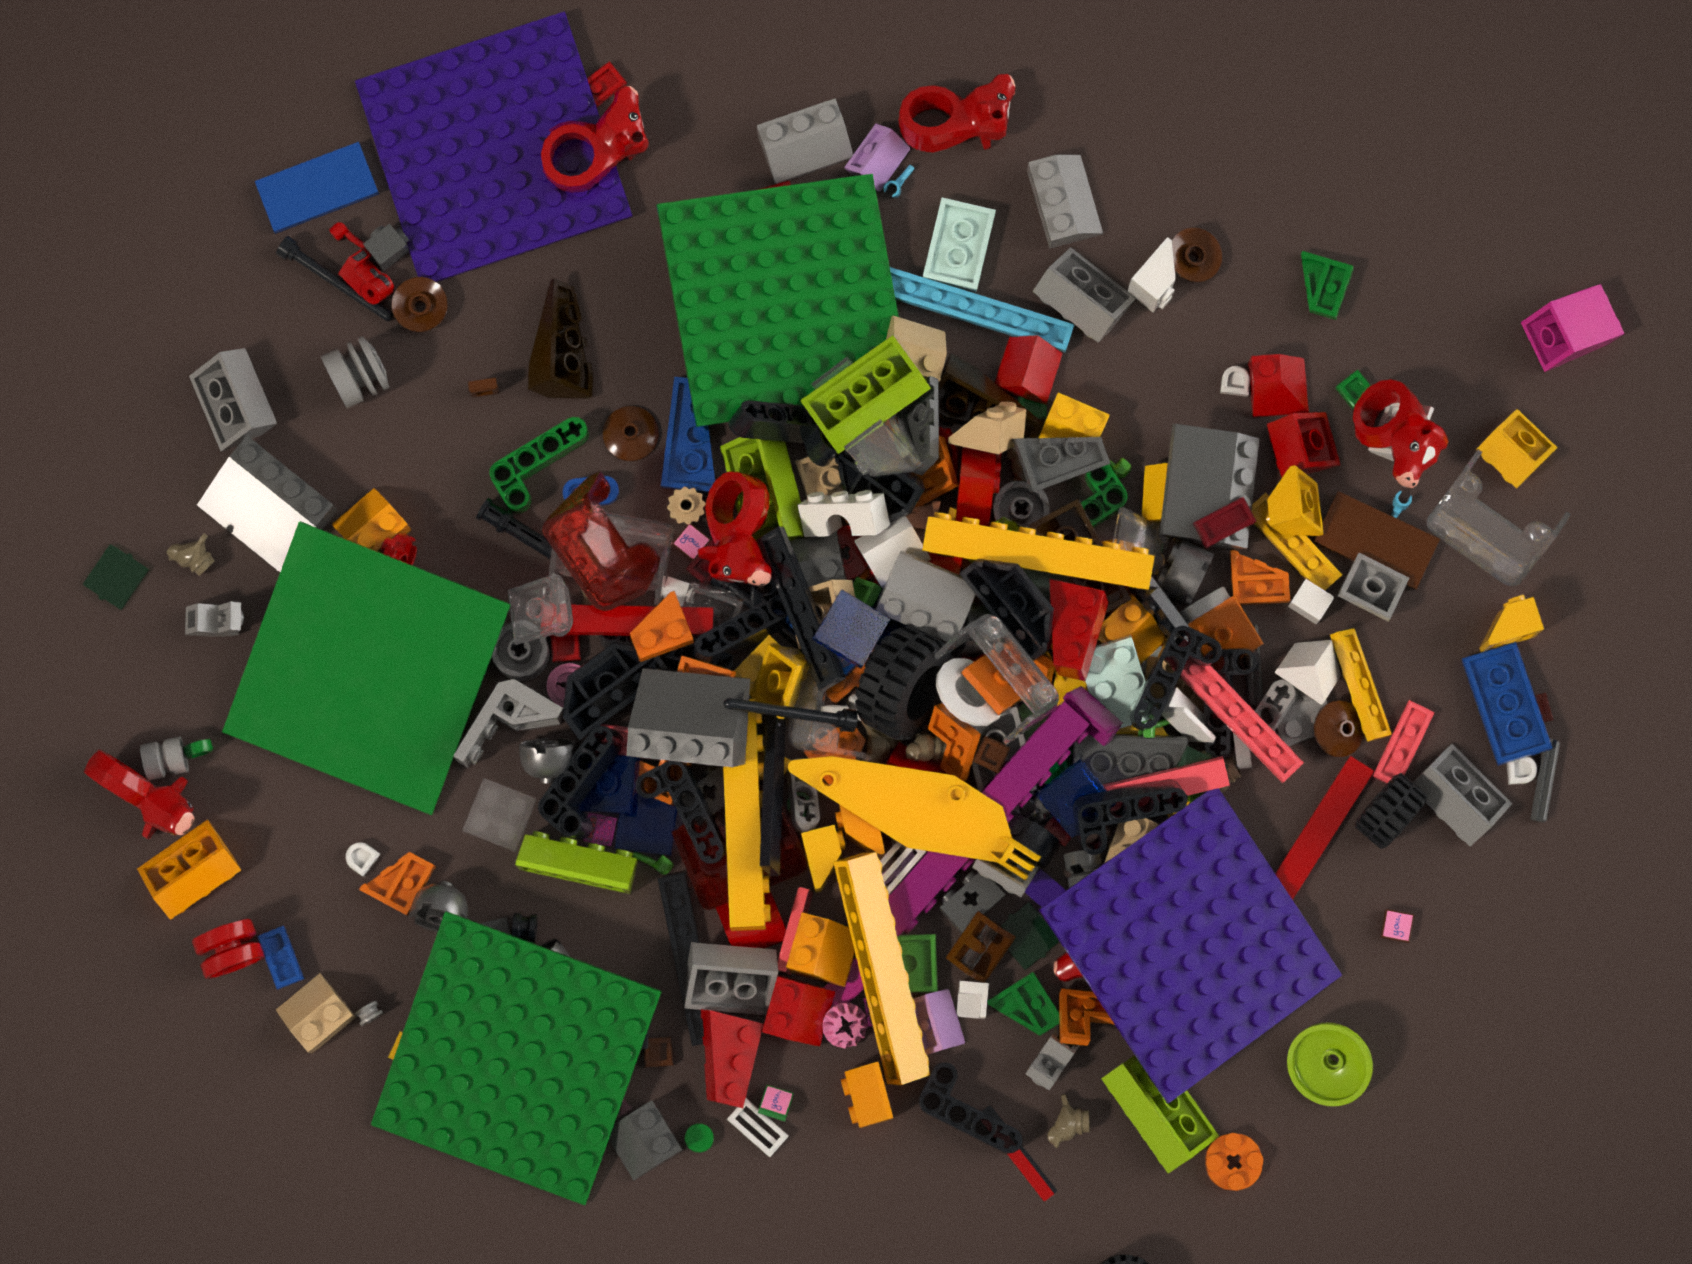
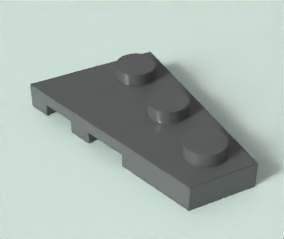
M932 376L926 379L931 389L897 412L912 471L921 476L939 458L938 379Z
M1101 437L1012 439L1030 492L1041 490L1110 464Z

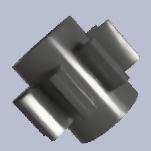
M1039 788L1029 791L1033 796L1022 808L1019 806L1020 814L1032 822L1043 824L1053 817L1050 813L1054 809L1053 798L1046 791L1040 792Z

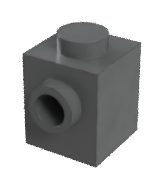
M390 223L385 227L380 226L370 234L371 238L363 243L382 271H385L409 252L406 244L409 239L400 228L395 230Z

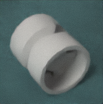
M180 736L165 739L163 745L151 742L140 746L143 768L149 781L164 778L166 772L177 775L189 771L188 759L183 750L184 743Z

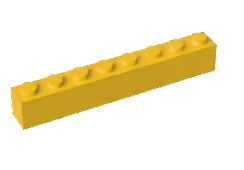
M938 512L934 513V517L928 516L922 547V551L971 560L984 559L1017 563L1023 569L1149 590L1155 556L1148 555L1149 549L1132 546L1131 551L1120 550L1121 544L1104 542L1103 547L1092 545L1093 539L1076 537L1075 542L1064 540V534L1047 532V537L1035 535V529L1019 527L1018 532L1007 530V524L991 522L990 527L979 525L980 520L963 517L962 522L952 521L950 514Z
M748 712L746 762L744 765L736 767H723L731 931L766 929V922H771L770 904H765L764 893H770L769 876H764L763 869L760 867L761 808L763 791H760V780H763L764 763H759L758 752H763L764 746L763 734L758 735L757 724H762V714Z
M876 852L860 853L834 861L833 864L886 1082L892 1085H903L929 1076V1058L924 1051L922 1030L918 1025L915 1014L916 1005L911 997L908 985L909 976L904 968L901 956L902 947L897 939L895 918L891 914L888 902L889 893L884 886L881 873L882 864Z

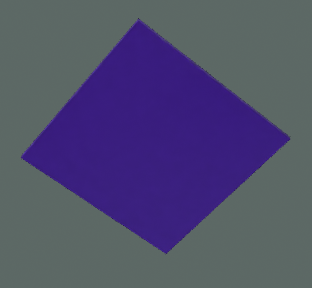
M565 11L355 80L403 232L409 239L407 245L418 277H426L438 282L633 217L616 166L591 189L574 193L557 188L547 179L543 172L541 151L545 139L551 133L549 129L566 121L596 124L600 119ZM578 139L567 140L556 149L553 157V166L561 174L568 176L580 175L591 166L594 158V149L585 141Z
M1219 788L1206 791L1186 805L1183 810L1176 812L1039 909L1166 1103L1173 1101L1342 976Z

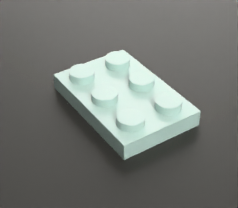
M941 198L923 277L949 286L977 292L996 210Z
M1131 635L1097 645L1086 679L1089 693L1123 722L1120 728L1132 725L1130 720L1131 712L1146 682ZM1149 704L1144 712L1138 713L1142 717L1141 722L1150 719L1148 713L1153 707L1152 704Z

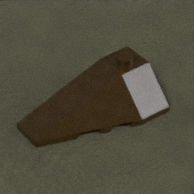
M555 278L551 279L529 361L528 390L547 398L588 399L592 397L593 369L591 362H587L584 348L587 347L586 337H581L578 322L582 318L575 287Z
M951 353L944 363L941 379L938 382L939 422L953 426V423L964 426L975 416L987 411L988 408L999 405L1000 402H1013L1016 404V407L1026 409L979 369ZM1027 409L1024 438H1035L1044 423Z
M1079 499L1028 525L1029 528L1036 530L1035 535L1047 537V532L1064 534V540L1075 542L1076 537L1093 539L1092 545L1103 547ZM1069 577L1076 585L1105 591L1109 602L1106 613L1131 600L1125 586Z

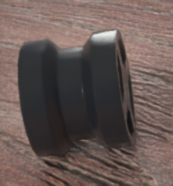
M514 913L512 936L535 943L538 915L522 916L521 913Z

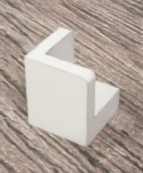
M1305 579L1288 607L1317 624L1334 597Z
M959 982L958 1017L986 1018L989 983Z

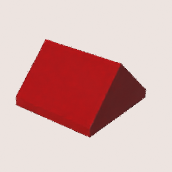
M1038 335L1009 337L995 383L1008 394L1047 405L1063 353Z
M771 891L770 893H764L765 904H770L771 922H766V929L731 931L729 901L716 906L731 946L765 949L783 942L786 928Z

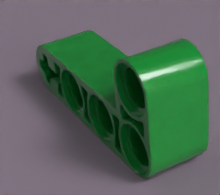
M571 417L491 466L490 478L510 511L521 514L526 512L531 505L529 492L522 481L586 443L589 432L586 423L581 418ZM575 427L580 431V436L576 437L574 434H571L570 429ZM563 433L564 438H566L568 444H563L562 438L559 434ZM554 440L559 443L556 451L547 452L544 450L545 443ZM525 455H531L535 458L534 463L529 467L520 465V460ZM502 469L509 470L511 472L509 479L498 481L496 479L498 471ZM522 493L525 495V500L520 505H514L510 502L512 495Z
M1109 464L1097 468L1105 472L1106 478L1103 481L1094 480L1091 476L1092 471L1085 474V481L1094 495L1081 502L1083 509L1092 507L1098 512V517L1090 520L1093 528L1120 512L1127 501V491ZM1111 492L1118 493L1121 496V502L1119 504H1111L1108 502L1106 495Z

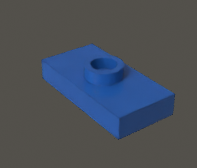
M285 926L257 936L277 990L305 979Z

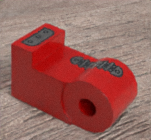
M363 247L348 257L338 274L368 303L374 305L390 296L394 291V285L390 277L381 273L369 260L371 254Z

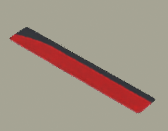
M989 1105L982 1111L1003 1122L992 1106ZM981 1119L985 1127L991 1132V1124L987 1120ZM997 1125L996 1133L993 1137L995 1139L997 1137L1005 1142V1148H1008L1010 1145L1016 1146L1017 1142L1013 1140L1014 1134L1010 1133L1008 1136L1000 1134L999 1132L1002 1130V1127ZM1022 1145L1018 1151L1007 1154L1043 1201H1046L1057 1192L1056 1188Z

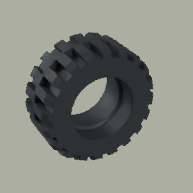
M906 626L891 631L890 636H885L881 640L882 643L874 649L870 660L868 659L865 665L864 673L860 676V685L856 690L857 700L855 701L857 714L864 724L896 740L911 739L915 734L923 731L925 725L930 723L934 706L942 702L936 688V675L944 663L953 659L951 650L946 643L923 631Z

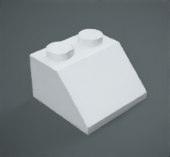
M1167 237L1133 276L1128 288V292L1151 312H1154L1158 307L1163 309L1172 299V294L1175 291L1173 289L1175 269L1171 239Z

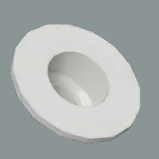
M954 658L944 663L936 675V688L940 700L949 712L961 721L974 726H988L996 722L1001 714L998 715L961 673L974 661L966 658Z

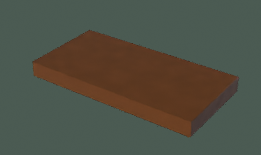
M1337 491L1322 523L1324 535L1316 536L1313 543L1352 561L1355 560L1358 553H1361L1409 577L1406 586L1417 590L1440 539Z

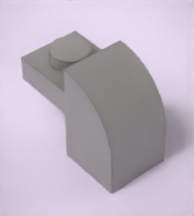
M228 602L221 605L197 603L187 606L185 635L206 637L239 635L244 620L241 602Z
M1058 1025L1028 1068L1026 1075L1037 1085L1050 1090L1080 1045L1060 1043V1025Z

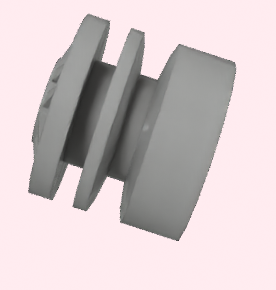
M363 335L357 338L363 349L356 352L350 341L347 343L350 356L344 358L337 348L320 356L347 409L364 401L360 389L364 386L367 387L373 396L377 395L372 384L376 380L379 381L384 391L390 388L386 370L375 348Z

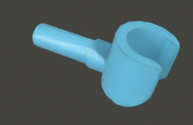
M909 165L895 181L885 183L884 192L890 186L895 185L897 186V191L893 194L892 198L899 197L902 184L915 168Z
M1399 491L1393 499L1394 508L1390 516L1395 518L1400 515L1401 511L1406 510L1412 502V496L1409 497L1405 504L1399 501L1398 497L1402 491Z

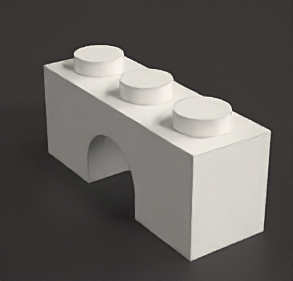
M865 490L856 494L839 491L832 495H824V492H814L807 495L808 498L798 504L804 537L831 535L842 527L840 516L848 521L852 536L877 535L890 526L884 493L872 494L871 490Z

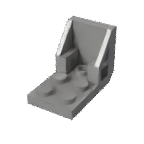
M515 679L499 682L453 757L458 763L469 768L471 763L475 765L482 756L484 750L481 749V746L485 740L488 739L490 741L498 729L496 725L497 720L517 732L561 725L564 720L562 717L563 708ZM509 706H514L512 711L506 712Z

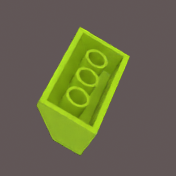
M892 335L800 401L839 454L931 388L902 346Z
M739 437L720 446L727 472H740L759 478L768 489V513L761 528L752 537L757 541L763 535L781 526L784 527L789 541L803 538L804 532L798 504L801 503L786 443L783 441ZM743 491L735 500L738 514L743 504Z
M533 831L532 836L525 834L515 864L519 870L631 894L638 863L637 858H632V852L616 849L614 854L605 852V847L589 843L588 848L577 846V840L561 837L559 842L550 840V835L542 832Z
M1135 1055L1101 1078L1167 1173L1190 1160L1219 1137L1187 1090L1170 1103H1166Z

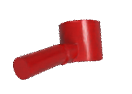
M338 222L329 229L331 235L338 242L345 236L361 249L364 247L363 243L365 242L354 236L343 223Z

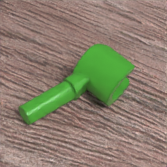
M1121 458L1116 464L1110 461V467L1119 478L1126 477L1132 470L1131 464L1124 458Z
M1165 718L1161 719L1148 730H1138V736L1143 735L1145 738H1154L1155 728H1161L1170 723Z
M636 851L633 854V858L648 864L662 875L668 874L674 866L664 855H661L655 861L653 858Z

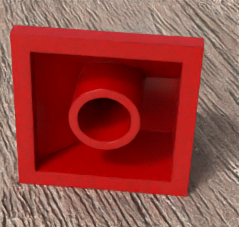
M1282 354L1251 356L1248 362L1253 418L1309 413L1304 358Z

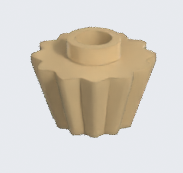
M685 486L681 490H675L674 495L668 498L670 504L667 506V509L671 512L670 517L676 519L678 524L684 522L690 525L692 521L698 522L699 516L704 515L703 508L706 503L702 500L703 495L697 493L695 488L688 489ZM684 501L691 502L692 506L689 510L681 508V504Z

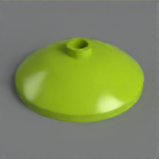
M1329 1022L1311 1025L1296 1036L1288 1051L1287 1067L1293 1084L1301 1094L1315 1103L1325 1106L1349 1104L1364 1093L1371 1081L1373 1061L1369 1048L1357 1033L1343 1025ZM1330 1055H1336L1339 1061H1333Z

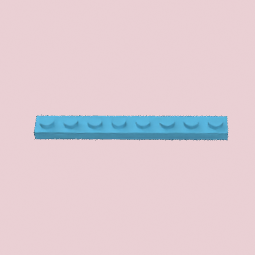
M890 267L895 299L897 301L1013 337L1038 335L1059 351L1066 353L1074 327L1072 323Z

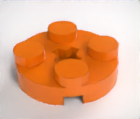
M1237 1133L1219 1136L1209 1145L1205 1156L1206 1171L1211 1181L1222 1189L1233 1191L1242 1190L1253 1185L1262 1172L1264 1161L1258 1145L1248 1136ZM1229 1155L1233 1157L1236 1155L1240 1156L1239 1163L1241 1167L1239 1169L1236 1167L1229 1169L1227 1167L1229 1161L1226 1158Z

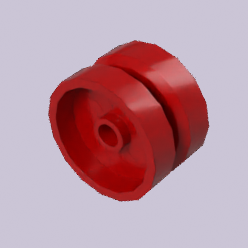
M244 919L216 927L192 940L197 955H212L206 958L200 965L205 979H212L238 971L265 958L260 943H245L256 934L252 919Z

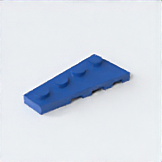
M674 376L661 488L681 490L685 486L688 489L695 488L696 492L709 493L710 488L715 482L708 425L696 427L688 378Z

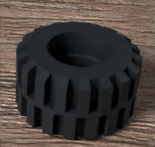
M1402 773L1397 774L1384 786L1357 818L1355 828L1380 849L1386 848L1423 807L1427 794Z

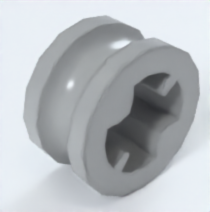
M377 1001L364 1006L354 1013L356 1017L361 1018V1026L369 1024L384 1014L382 1010L377 1009Z

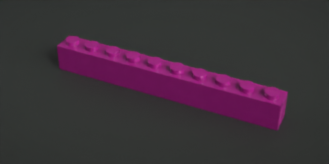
M1065 700L1056 707L981 791V793L1003 806L1007 823L1014 817L1010 812L1017 805L1022 808L1033 796L1029 791L1036 784L1042 786L1052 775L1049 769L1055 762L1061 765L1071 754L1068 748L1074 741L1080 744L1090 733V730L1087 728L1090 722ZM927 851L889 895L888 902L891 914L895 918L896 935L899 937L903 931L908 934L918 923L915 919L922 910L927 913L937 902L934 898L941 889L946 892L956 881L953 877L960 868L965 871L975 859Z

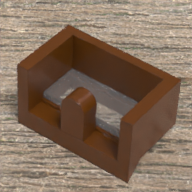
M977 911L946 956V959L965 974L985 983L1016 936L999 923Z

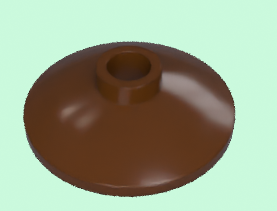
M1187 228L1180 231L1172 239L1174 269L1181 278L1190 282H1204L1218 272L1222 264V250L1219 242L1211 233L1201 228ZM1188 254H1193L1196 257V261L1192 262Z
M414 277L404 281L398 286L392 298V312L395 319L402 327L413 332H426L437 327L444 319L448 308V301L443 288L434 280L426 277ZM424 303L426 308L423 311H417L416 305Z
M625 406L615 410L607 418L603 427V440L606 448L613 456L623 461H638L647 457L655 449L659 438V430L654 417L645 409L636 406ZM628 427H633L636 430L633 436L625 434V430Z
M1340 700L1329 702L1320 709L1315 718V739L1319 747L1326 754L1333 757H1346L1354 753L1361 745L1364 733L1361 729V722L1356 708L1351 703ZM1344 724L1346 727L1345 733L1342 730Z

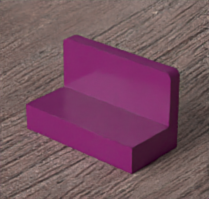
M1082 686L1066 693L1063 697L1070 706L1090 722V725L1087 727L1090 730L1089 734L1103 746L1110 743L1123 724L1121 720Z

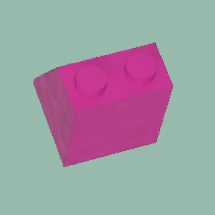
M1601 284L1551 301L1521 322L1544 372L1604 347L1625 334Z

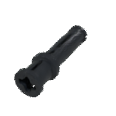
M489 497L476 515L475 519L478 521L484 520L495 527L498 533H508L549 560L559 545L515 519L512 511H505L493 504L492 499Z

